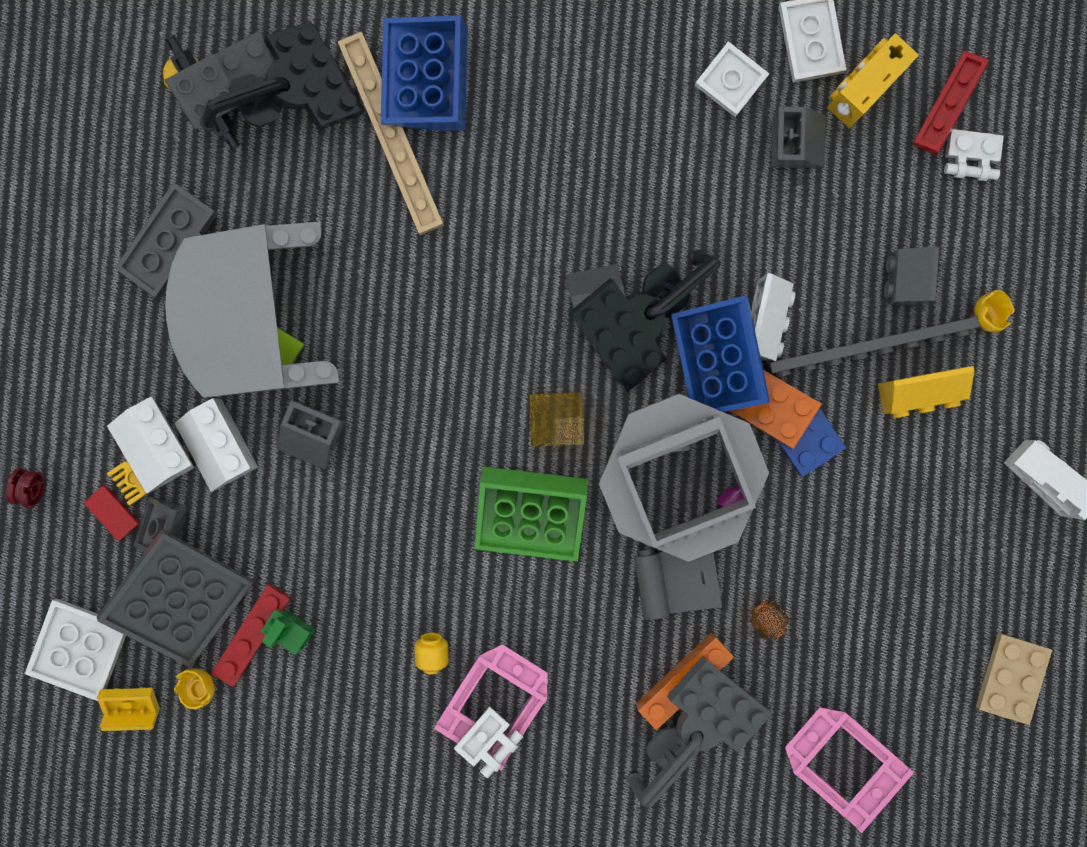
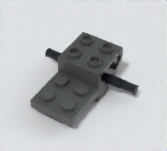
M259 31L199 62H196L189 49L183 51L175 35L165 39V42L174 54L171 57V61L178 73L165 79V82L195 130L201 127L200 122L206 104L210 99L228 94L230 83L236 78L253 74L265 79L270 65L276 61ZM237 107L217 113V126L213 130L217 137L221 135L224 137L230 150L240 145L231 131L235 128V125L227 112Z

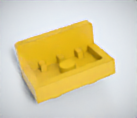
M153 688L101 689L97 696L104 714L100 724L102 731L151 730L154 728L160 707Z

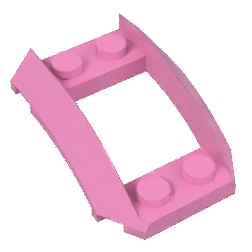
M502 644L478 657L434 729L456 743L462 739L475 724V721L460 711L487 668H490L531 694L505 734L507 737H510L517 730L523 736L542 705L548 699V673ZM497 740L487 752L493 756L503 744ZM512 752L502 761V767L499 770L502 771Z
M819 708L785 747L793 773L816 791L861 833L914 773L846 712ZM840 727H843L883 762L881 767L850 802L808 766L809 762Z

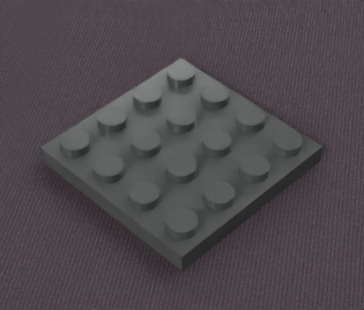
M162 529L97 615V621L191 667L253 582L247 576Z

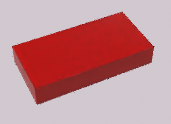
M107 485L100 487L84 502L87 508L118 542L125 539L141 524Z

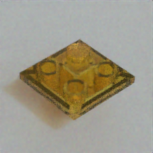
M581 392L529 394L531 446L584 445Z

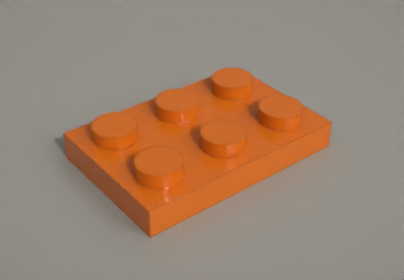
M763 370L770 403L731 410L729 412L794 450L822 404Z

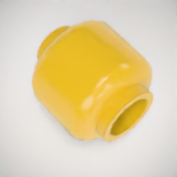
M438 633L423 634L414 644L416 667L423 670L426 674H437L445 668L449 662L447 640Z

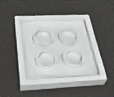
M54 599L49 607L25 674L98 701L99 691L107 688L126 635L98 622L97 613L60 599Z

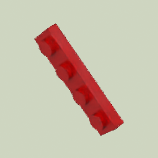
M964 50L914 140L913 146L938 156L987 68L988 59Z
M268 584L211 674L234 687L263 643L262 640L266 635L260 631L274 610L284 611L292 597L273 585Z

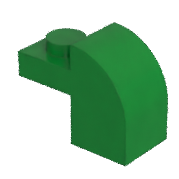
M275 609L260 632L266 635L262 642L270 648L279 644L292 654L297 655L303 650L316 629L291 613Z

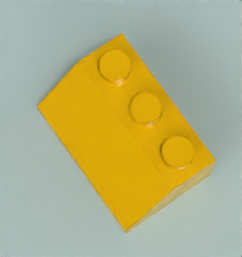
M974 366L879 383L878 388L883 414H893V418L909 416V410L918 409L919 413L935 411V405L944 404L945 408L961 406V400L970 399L975 372Z

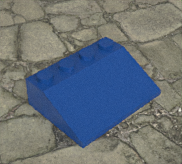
M461 15L383 18L382 125L436 131L465 130L468 26Z
M748 295L671 314L689 398L722 412L770 403Z

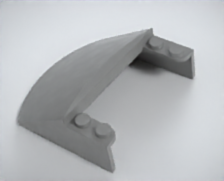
M320 222L270 226L262 224L184 238L174 257L168 276L165 303L166 321L170 341L178 363L188 380L203 398L339 383L337 369L328 361L282 365L268 250L315 245L321 238Z

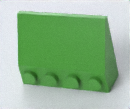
M484 467L480 482L474 549L578 562L587 500L588 479Z

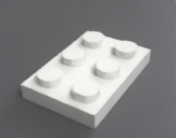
M793 0L780 3L779 12L793 83L844 74L846 64L834 0Z

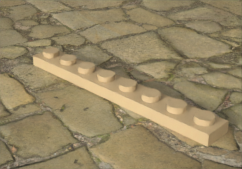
M362 31L338 41L419 235L444 226L403 127L381 124L382 78Z

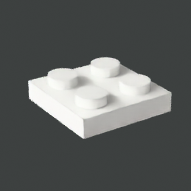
M728 41L696 81L695 86L736 117L765 81L769 73Z

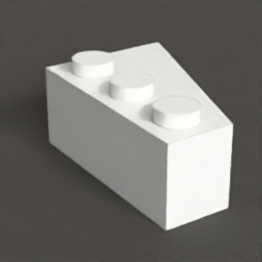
M1024 440L1007 458L1004 464L1060 516L1086 520L1087 480L1050 452V448L1042 441Z

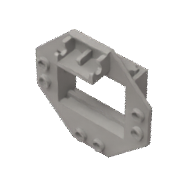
M676 394L628 414L599 481V485L619 533L689 562L739 542L753 509L756 508L755 504L769 475V471L750 423L684 395ZM718 433L744 499L654 534L628 469Z

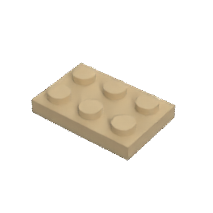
M998 633L976 708L1030 725L1052 649Z

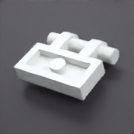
M952 129L947 138L945 157L954 158L955 164L946 163L944 173L953 174L955 178L968 176L976 177L979 181H987L988 179L998 180L1000 170L991 169L989 165L990 163L997 164L1001 161L1004 136ZM966 160L978 161V167L967 166Z
M489 706L456 744L454 749L473 767L482 759L486 765L480 772L486 778H489L494 771L497 772L502 767L501 763L508 754L515 752L518 748L517 744L523 736L515 730L510 737H507L503 732L510 724ZM498 740L503 745L492 756L487 751Z

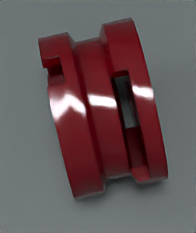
M23 468L15 469L7 482V502L13 505L21 503L24 507L29 508L35 507L40 501L44 490L43 474L38 471L29 472Z

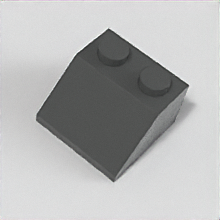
M939 247L898 249L888 256L886 271L889 272V282H886L884 288L887 305L920 307L936 301Z
M617 264L565 275L572 309L609 278L616 282L625 296Z

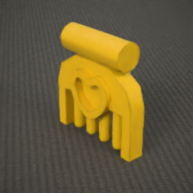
M128 461L107 474L109 477H112L124 469V471L113 477L112 480L115 482L125 475V479L116 485L117 487H121L124 484L127 485L121 489V493L136 487L125 495V499H129L140 492L127 501V504L130 506L147 494Z

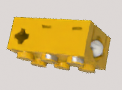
M896 33L889 40L883 38L830 95L833 101L827 108L850 129L919 54Z

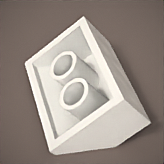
M767 273L757 281L751 308L761 361L769 363L775 362L782 355L784 343L781 342L783 332L786 333L790 318L786 317L788 306L792 307L795 299V292L792 291L793 283L770 273Z
M152 397L125 410L107 425L146 494L195 468L157 402Z
M212 398L188 411L175 423L211 492L258 468L222 399Z

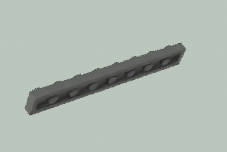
M977 317L775 361L767 363L765 366L767 372L770 374L775 373L776 377L792 374L791 369L801 367V372L817 369L816 363L826 361L827 366L843 363L842 358L852 356V360L867 358L868 352L877 350L878 355L893 352V346L903 344L904 349L920 346L919 340L928 339L929 343L945 340L944 335L954 333L955 338L970 335V329L979 327Z

